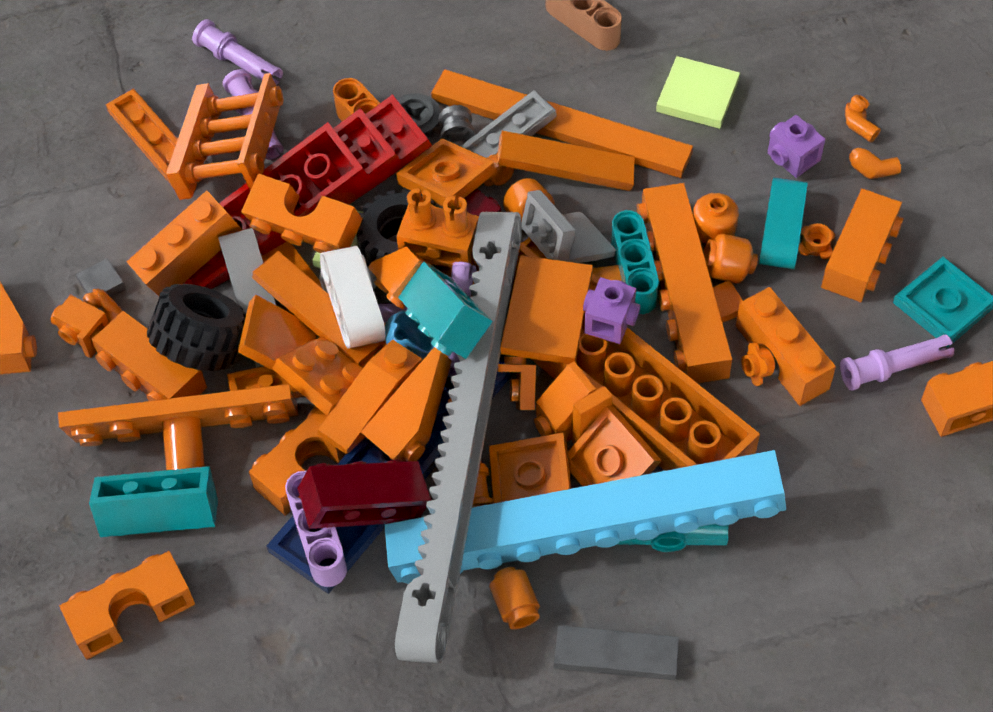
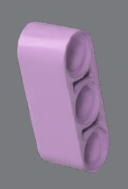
M298 471L288 478L285 485L289 505L313 579L321 586L332 587L341 583L347 573L343 549L335 527L322 528L318 532L308 531L309 527L300 498H297L299 496L297 488L307 471ZM331 558L336 560L330 566L323 567L318 565L324 559Z

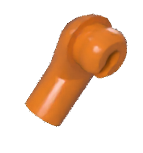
M855 148L849 154V161L853 168L868 179L901 173V164L898 157L880 160L870 151L863 148Z

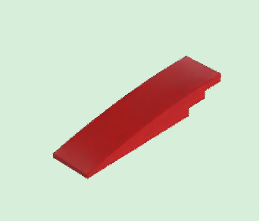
M392 94L367 114L360 108L334 128L327 122L265 168L262 175L288 183L300 196L294 210V216L303 217L311 214L316 209L321 196L348 205L421 155L432 144ZM247 183L219 203L242 230L251 228L249 226L251 222L241 212L251 191ZM254 230L261 256L287 242L281 238L282 234L270 231L268 235ZM222 249L184 283L213 289L229 280L230 276Z

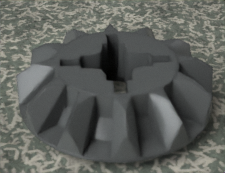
M419 93L406 94L397 98L407 113L415 117L420 115V121L415 119L413 121L423 133L431 135L433 128L439 126L440 107L434 99Z

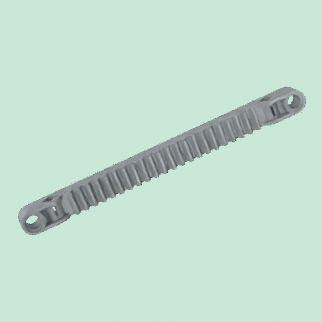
M481 212L478 219L472 251L473 258L477 265H479V271L472 273L474 284L469 287L472 295L470 298L493 322L469 356L465 359L457 354L460 362L454 363L457 375L452 376L451 381L455 388L449 390L452 402L446 403L449 416L443 419L447 429L441 431L440 435L444 443L438 445V450L442 457L435 459V464L439 471L432 474L436 486L429 489L434 500L427 502L426 506L431 515L424 516V522L428 529L421 531V537L425 544L418 546V551L423 559L415 561V566L421 576L413 579L406 587L396 631L395 652L397 659L400 661L440 664L445 656L500 358V347L520 249L522 222L519 212Z

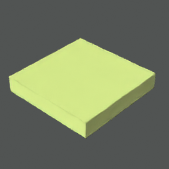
M676 56L657 102L656 112L720 129L737 87L740 72Z

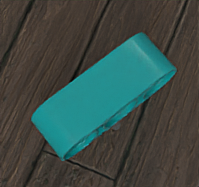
M773 177L759 264L795 269L808 182Z
M624 210L617 213L612 220L611 245L616 249L614 260L615 264L619 267L622 282L636 288L635 303L640 304L639 314H646L651 312L657 304L659 279L642 216L637 212Z

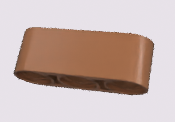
M545 0V7L550 15L596 48L608 51L617 48L620 44L621 13L605 0Z

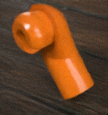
M854 95L851 98V102L847 103L845 107L846 125L852 131L872 143L878 137L881 129L867 120L865 110L869 106L868 100L861 95Z
M93 289L91 293H86L83 296L84 302L105 312L109 323L122 312L118 304L102 289Z

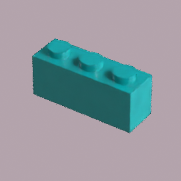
M423 261L398 297L408 308L405 311L406 315L419 323L418 329L433 339L431 344L448 356L455 352L466 359L493 322L451 277Z
M210 466L95 477L89 505L99 536L110 537L215 527L218 497Z

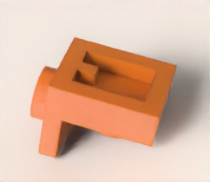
M504 356V364H498L497 372H517V379L510 380V402H516V409L535 410L536 365L526 364L527 358Z

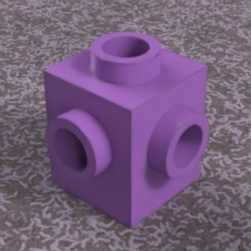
M794 115L786 122H779L771 130L767 154L770 155L777 165L783 166L795 178L821 161L825 138L811 124L806 123L799 116Z
M600 277L595 291L589 289L584 300L585 334L620 344L627 326H634L639 314L640 304L635 303L636 288L628 286L619 280H608Z

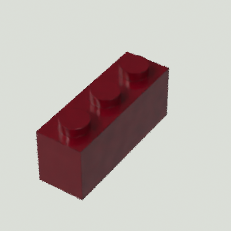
M391 460L386 463L359 461L345 465L320 463L315 466H309L297 488L309 529L389 524L420 518L427 508V502L431 501L418 461L402 462L401 460Z

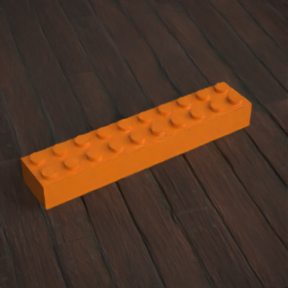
M520 243L513 287L520 255L540 258L523 243ZM473 258L471 266H476L475 272L479 271V265H477ZM437 265L439 271L451 277L452 268ZM584 315L576 364L596 390L606 386L613 395L612 406L621 413L662 460L658 466L664 471L756 454L760 433L628 327L620 344L585 334ZM531 359L554 379L568 365Z

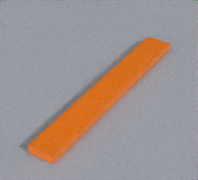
M446 69L442 72L431 92V98L436 102L448 106L462 105L467 107L471 113L493 120L527 96V94ZM547 101L556 110L557 117L536 133L577 146L635 157L634 164L682 178L693 153L692 145Z

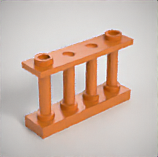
M271 73L264 74L259 92L220 99L214 95L209 83L196 85L166 172V176L179 200L193 198L200 179L242 173L249 189H252L258 173L262 174L264 172V161L278 112L284 101L280 86H276ZM254 107L252 114L218 119L222 112ZM247 129L244 137L211 142V139L217 133ZM241 151L239 158L236 160L204 164L207 156Z

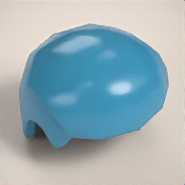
M405 310L388 318L385 324L386 344L393 339L422 358V361L434 348L431 344L433 339L418 329L419 323L407 316Z

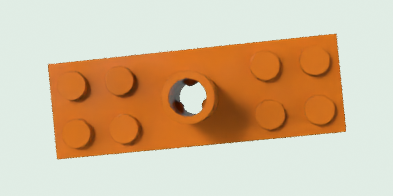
M285 384L58 412L59 428L76 443L80 442V446L85 447L103 444V439L117 438L119 442H132L139 440L140 435L163 432L166 470L205 467L201 427L230 424L231 428H245L252 426V421L267 419V422L272 424L284 423L290 420L289 416L298 415L297 400L290 385Z

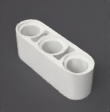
M358 246L320 253L322 275L346 347L350 349L384 341L386 335L383 318Z

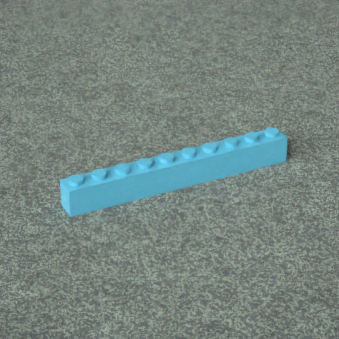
M775 450L473 507L460 574L463 570L474 568L495 569L501 566L502 563L517 560L533 562L541 556L554 553L570 555L578 552L581 548L592 546L608 548L617 545L619 541L629 539L650 540L656 538L659 534L672 531L688 533L696 530L699 526L710 524L726 526L747 517L769 518L775 516L778 512L786 510L785 494ZM424 517L384 524L388 568L398 583L409 584L413 579L421 576L415 566V561L423 559L418 551V546L425 544L421 537V531L428 529L424 522Z

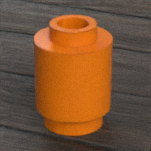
M507 567L498 571L494 575V580L489 584V588L503 622L508 623L510 629L513 630L522 629L535 623L540 617L538 613L540 605L524 570H516L515 567Z

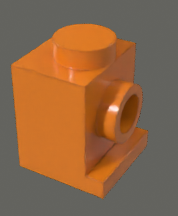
M70 294L62 305L54 309L51 315V323L58 327L59 336L70 345H81L85 356L92 358L96 353L92 339L109 324L105 312Z

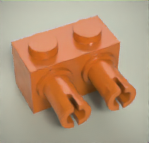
M419 188L411 190L407 195L408 206L396 236L398 250L407 246L429 263L452 268L454 262L472 264V249L479 216L467 212L466 200L459 197L457 203L456 196H449L444 200L443 208H438L431 204V194L429 191L424 189L423 196H421Z

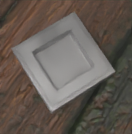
M108 258L76 274L79 283L86 293H91L93 289L98 288L104 290L112 297L126 289L122 279Z

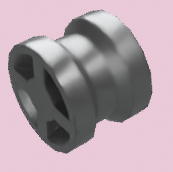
M453 105L439 113L438 119L442 128L441 139L443 138L461 146L475 135L474 128L471 125L472 114L467 107Z

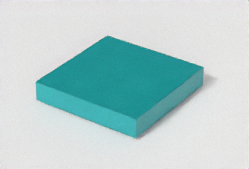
M942 256L895 295L893 303L935 338L946 334L954 343L993 310V295Z

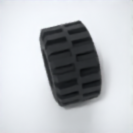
M402 189V193H395V190L387 191V196L384 197L379 194L373 198V204L367 202L363 206L364 213H359L363 220L356 236L358 248L361 255H364L367 268L372 261L398 250L397 242L387 239L397 235L408 206L407 195L410 190ZM431 199V204L435 206V201Z
M174 284L171 287H165L160 293L147 330V337L149 338V343L156 348L157 352L174 363L200 371L209 370L214 372L220 371V369L225 370L230 365H233L236 360L246 313L239 304L220 292L199 285Z

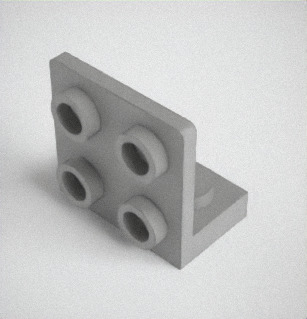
M541 190L528 192L522 218V229L547 259L583 263L614 257L616 249L582 212L561 214Z

